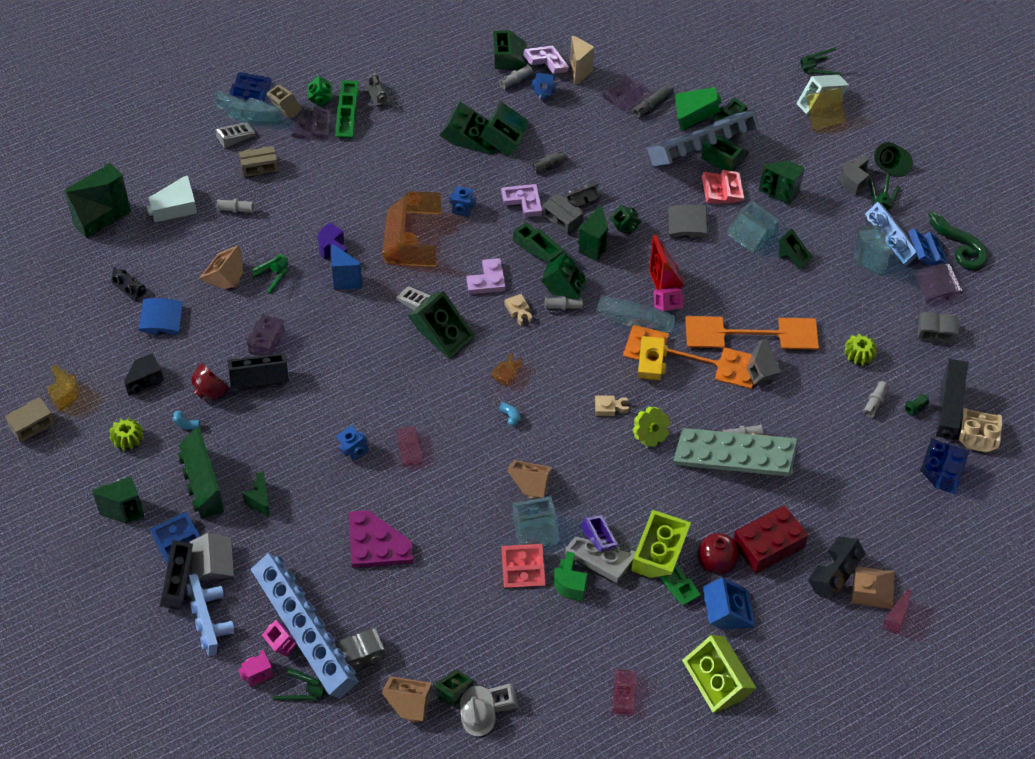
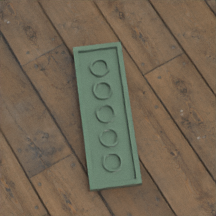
M682 428L673 462L678 466L790 477L798 440L797 438Z

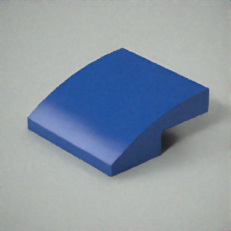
M915 228L909 231L919 260L935 267H949L939 238L930 231L925 235Z
M163 298L143 299L138 331L157 335L158 331L177 335L180 327L183 301Z
M188 512L149 529L166 563H168L173 540L190 543V541L200 537Z

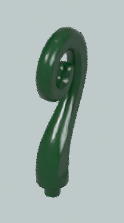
M934 211L928 214L931 218L929 223L936 232L970 245L960 246L955 252V259L960 266L976 270L986 264L988 253L986 247L979 239L951 226L941 214H936ZM975 251L978 254V259L972 261L967 260L963 256V254H968L972 257Z

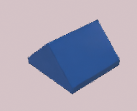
M333 244L331 246V266L334 290L361 288V263Z

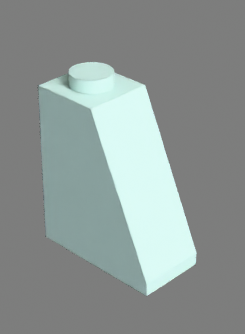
M840 75L812 76L796 104L806 114H810L841 99L849 84Z
M188 176L182 177L150 196V205H147L149 216L153 215L154 222L197 213Z

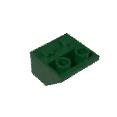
M510 30L493 31L495 69H518L528 65V60L523 55L524 50L527 49L526 42Z
M715 135L717 139L716 144L710 145L708 140H706L703 144L701 159L722 170L734 171L749 154L747 149L719 135Z
M791 161L765 164L762 170L759 191L790 205L800 192L805 168Z
M601 206L595 212H591L588 220L582 223L578 230L580 233L578 253L596 262L607 249L608 224Z
M566 253L548 263L541 278V282L552 295L576 300L581 297L587 283L584 273L578 270L573 259L568 257Z
M131 476L92 490L100 515L125 524L145 517Z

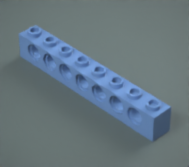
M267 553L251 568L252 573L328 694L342 698L359 682L355 677V670L351 665L347 664L344 659L345 654L334 644V637L325 630L323 620L314 613V606L305 599L303 589L296 585L294 581L296 579L286 569L285 561L278 555L274 556Z

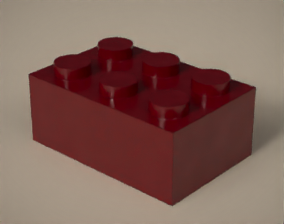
M786 505L737 529L733 540L737 544L738 552L756 574L805 548L809 535Z

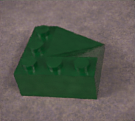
M111 163L64 190L74 227L85 238L90 237L131 212L123 175Z

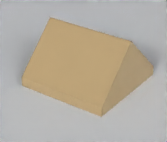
M572 36L570 61L574 83L577 85L593 71L594 46L576 36Z

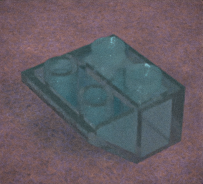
M752 200L739 211L726 234L755 253L777 234L780 219Z
M880 225L859 227L853 247V254L857 265L878 276H884L885 270L888 268V259L891 256V248L887 246L885 232H882Z
M551 496L512 503L511 517L519 545L543 544L545 546L560 543L557 517Z

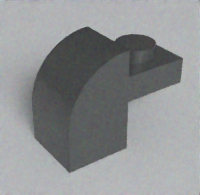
M865 155L855 159L853 163L847 160L843 166L841 184L854 196L867 186L869 174L865 171L867 170L870 158Z

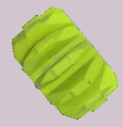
M859 333L857 337L852 335L850 340L846 341L844 352L848 356V361L854 360V364L859 362L863 366L865 362L870 364L872 359L876 357L877 344L874 343V338L868 339L867 334L861 336Z
M129 417L124 421L120 418L119 423L114 422L113 427L109 431L112 444L117 449L122 448L123 451L126 448L133 450V446H139L140 441L144 437L142 426L136 419L131 421Z

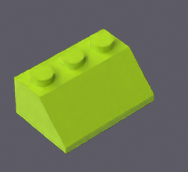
M652 510L634 555L631 571L649 578L671 575L691 522Z
M710 635L682 660L713 713L741 702L757 689L725 636Z

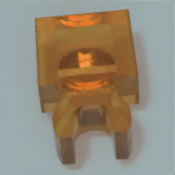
M509 354L507 362L501 360L491 372V378L507 386L516 376L517 368L522 364V358L512 361L514 354Z

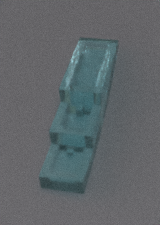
M604 296L599 298L596 311L628 327L633 323L649 329L654 327L669 334L673 329L675 320L674 315L636 302Z

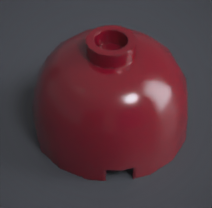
M203 363L193 372L191 378L192 385L195 388L193 392L201 399L203 397L209 400L219 399L230 389Z
M713 533L706 536L700 543L697 559L705 571L709 572L710 570L718 575L726 574L736 566L738 547L730 536L724 533Z

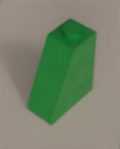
M716 87L675 94L680 131L720 111L719 104H722L721 94H717Z

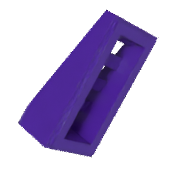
M602 515L584 518L581 528L599 552L618 549L619 546Z

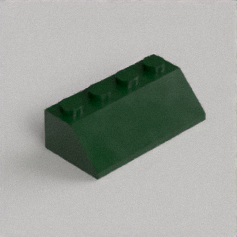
M197 427L179 444L181 452L177 453L180 464L185 465V468L182 469L184 479H189L190 484H187L189 496L194 495L195 500L191 501L194 512H199L202 519L223 513L224 509L201 429Z

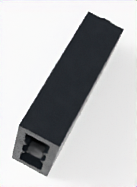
M949 359L941 382L936 430L937 437L956 439L960 427L969 362Z

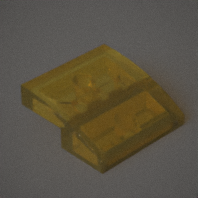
M841 87L807 95L812 130L846 122Z

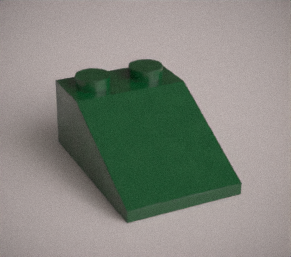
M444 291L433 293L408 315L417 330L448 359L475 337L473 331Z

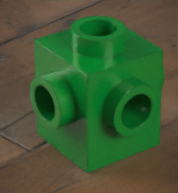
M318 76L308 84V100L322 107L331 101L333 96L332 83Z

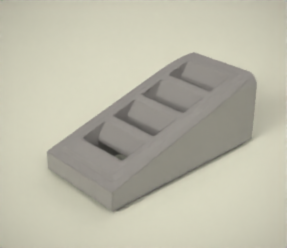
M248 122L215 129L217 139L224 148L256 135Z
M408 286L396 297V300L415 310L431 295Z
M511 683L488 689L493 697L495 712L518 708L515 689ZM505 695H508L509 700H505ZM496 696L500 697V702L498 703L496 700Z

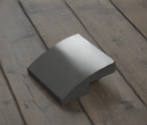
M688 204L668 207L669 235L671 238L689 235L690 239L708 236L706 206Z

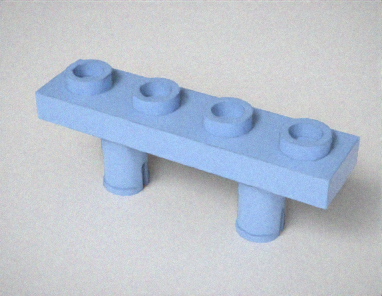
M877 202L865 215L868 221L875 226L885 239L887 246L891 247L904 265H908L917 257L914 245L884 206Z
M197 574L189 575L188 584H186L185 589L187 596H191L192 599L190 601L192 614L196 613L197 616L195 624L197 631H201L202 637H200L202 649H206L208 656H213L217 654L218 644L216 637L234 634V626L232 621L213 624L210 620L206 602L223 599L222 587L203 589L200 586Z

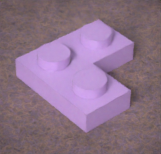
M554 46L524 50L523 55L531 65L545 63L553 74L568 71L569 66Z
M536 184L501 188L504 206L522 204L524 217L542 215Z
M500 258L482 260L484 274L466 276L469 295L505 291Z

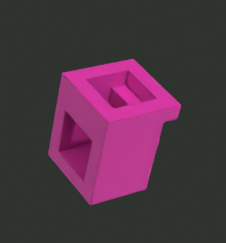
M672 287L654 290V308L662 311L683 308L684 295L682 289Z
M278 620L270 624L262 634L275 652L286 657L298 645L286 625Z
M264 650L259 651V656L250 657L241 663L242 668L238 669L242 681L247 680L249 687L273 677L272 667Z

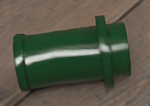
M921 394L913 401H908L905 405V411L909 415H916L920 409L929 404V398L925 394Z

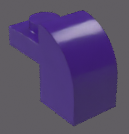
M329 222L318 234V246L321 257L326 259L331 256V246L333 244L347 253V248L342 245L344 243L343 230Z

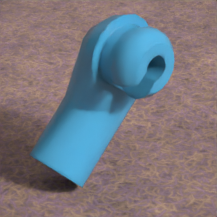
M502 402L499 411L510 416L508 419L509 424L517 426L518 421L521 420L519 411L515 407Z
M182 411L174 412L173 423L181 429L194 430L200 427V420H187L184 418Z

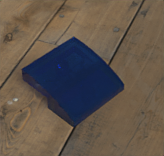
M238 72L235 84L232 83L228 100L262 106L272 80L270 77Z

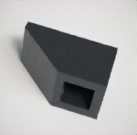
M153 353L133 362L124 380L128 396L164 381L162 370Z

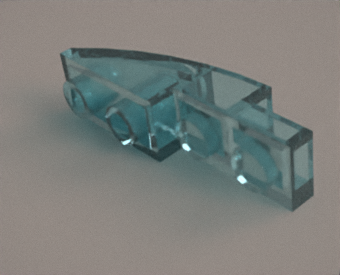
M219 90L214 93L215 106L225 110L226 117L253 124H278L281 122L280 109L275 106L268 105L251 97L246 102L243 99L236 98Z

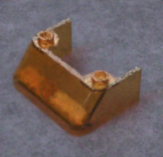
M408 192L387 210L382 259L385 263L392 265L436 267V245L418 244L417 236L414 233L404 232L406 213L441 214V193Z

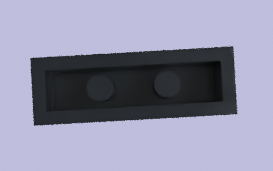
M285 352L227 360L231 389H244L254 386L262 387L269 384L289 382Z
M172 541L159 607L180 610L193 549L192 543Z

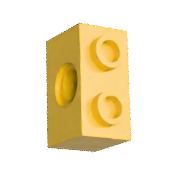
M642 336L637 378L660 380L661 374H665L666 363H662L663 356L667 357L668 345H664L665 338ZM655 356L658 360L651 361L648 357Z

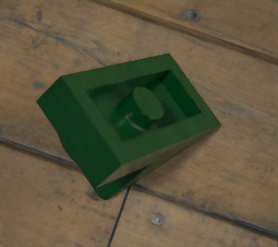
M791 228L779 240V257L788 255L796 267L800 269L813 256Z
M264 472L256 473L257 481H253L254 490L243 492L242 495L246 505L267 517L270 516L265 476Z
M456 669L436 682L437 696L455 707L460 695L472 686L474 680Z

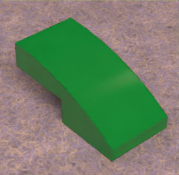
M677 563L671 575L659 576L667 589L682 605L700 596L691 579L685 577Z

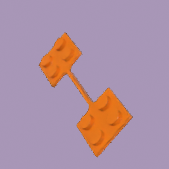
M685 316L687 347L724 348L725 335L745 334L776 335L780 338L781 349L819 350L816 318H778L779 330L777 331L726 330L723 327V317Z
M633 325L623 357L639 360L642 336L665 338L664 345H666L669 333ZM724 347L721 358L715 361L667 348V353L716 365L718 369L715 380L752 389L753 381L747 370L752 354ZM655 356L648 357L651 361L658 360Z

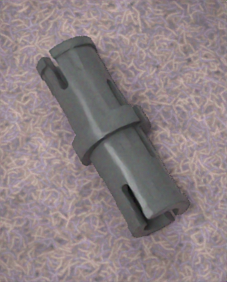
M561 150L551 155L547 154L544 158L531 162L535 173L545 168H552L568 158L566 152Z

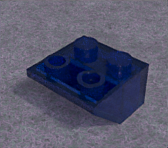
M931 438L920 471L935 488L955 494L970 451Z

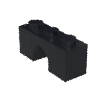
M838 536L828 550L834 563L828 566L818 565L808 579L816 594L830 597L838 595L866 554L858 539Z

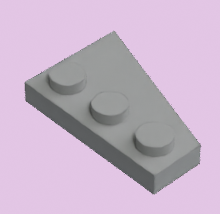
M576 536L564 552L565 555L567 552L575 553L574 560L615 583L620 580L630 567L636 551L632 550L630 553L621 551L620 547L614 550L599 552L591 540Z

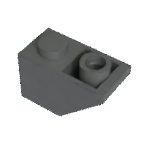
M766 338L755 346L747 366L754 385L773 380L781 373L780 366L776 362L772 348Z

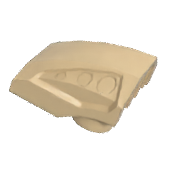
M963 408L959 440L967 449L986 453L999 448L1002 415L997 416Z

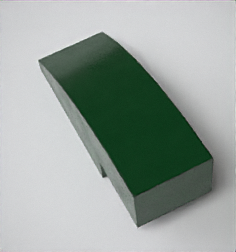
M527 222L513 231V241L540 259L551 262L564 253V250L541 229L535 230Z

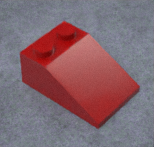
M653 235L649 273L655 288L658 290L672 287L682 289L684 280L678 274L677 263L673 261L671 254L658 236Z

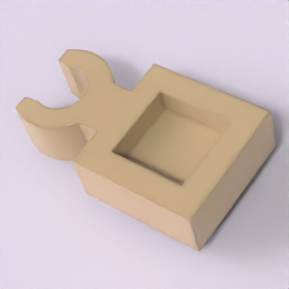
M522 294L504 300V305L512 318L518 317L517 322L520 326L523 325L522 319L524 318L529 323L532 322L529 306Z
M595 396V415L615 416V411L627 414L629 407L622 405H628V398L615 400L614 396Z

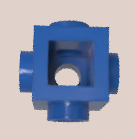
M536 73V80L533 79L532 81L534 94H538L539 98L547 99L548 95L552 96L553 92H556L557 82H554L555 75ZM543 83H546V89L542 88Z
M456 186L449 200V203L452 204V214L470 217L472 208H475L476 204L474 189Z
M352 425L336 436L341 444L339 449L345 457L349 455L353 461L369 451L366 444L368 439L362 431L358 433Z

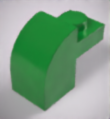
M567 552L566 558L561 559L560 568H555L554 586L563 597L583 601L587 573L573 571L575 553Z

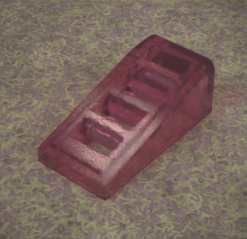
M907 589L886 616L882 626L883 630L894 634L899 633L912 594L911 590Z

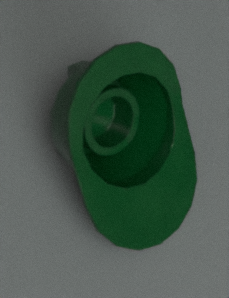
M884 142L874 151L876 165L891 175L897 177L904 176L912 168L913 161L910 153L894 143Z

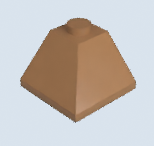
M237 245L219 252L200 276V279L223 290L236 287L240 283V277L243 275L241 248Z
M513 460L508 467V473L523 494L529 495V498L535 500L544 498L552 467Z
M857 566L852 574L851 603L892 609L895 571Z
M390 676L383 688L382 694L401 718H405L409 722L423 721L426 715L432 683Z

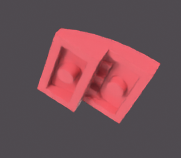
M723 170L721 174L703 173L702 181L706 203L725 204L744 200L739 172Z
M543 544L501 546L504 588L545 585Z

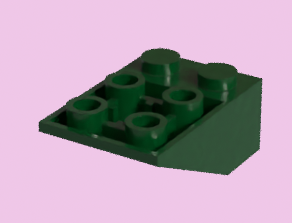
M460 101L452 110L439 136L453 145L489 155L492 154L495 148L480 137L489 120Z
M499 101L480 137L509 156L518 147L524 136L528 120L502 101Z

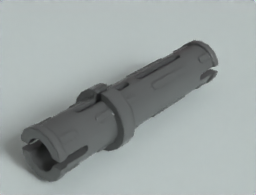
M667 83L649 98H644L638 106L632 109L633 114L639 111L634 116L639 118L646 111H651L657 103L674 92L673 87L667 90L672 85Z

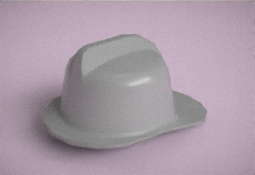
M474 686L463 693L460 700L462 724L469 734L483 736L488 734L495 724L493 697L491 692L485 687Z

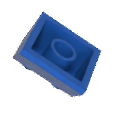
M723 577L703 587L704 600L708 611L707 617L711 625L722 630L751 628L755 626L748 589Z

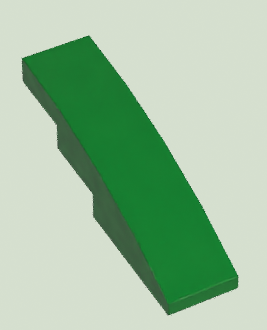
M341 80V91L337 108L336 138H353L358 101V81Z

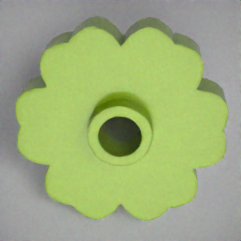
M650 406L646 408L645 412L640 411L634 419L635 427L633 428L635 439L641 441L645 446L655 447L658 442H663L669 434L667 429L670 425L668 414L663 413L660 408Z

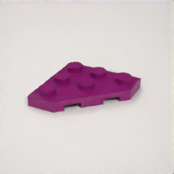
M369 510L349 512L352 568L413 563L412 542Z

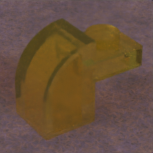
M56 364L50 368L56 383L46 387L50 401L58 411H61L77 400L79 387L74 373L68 375L65 369L61 370Z

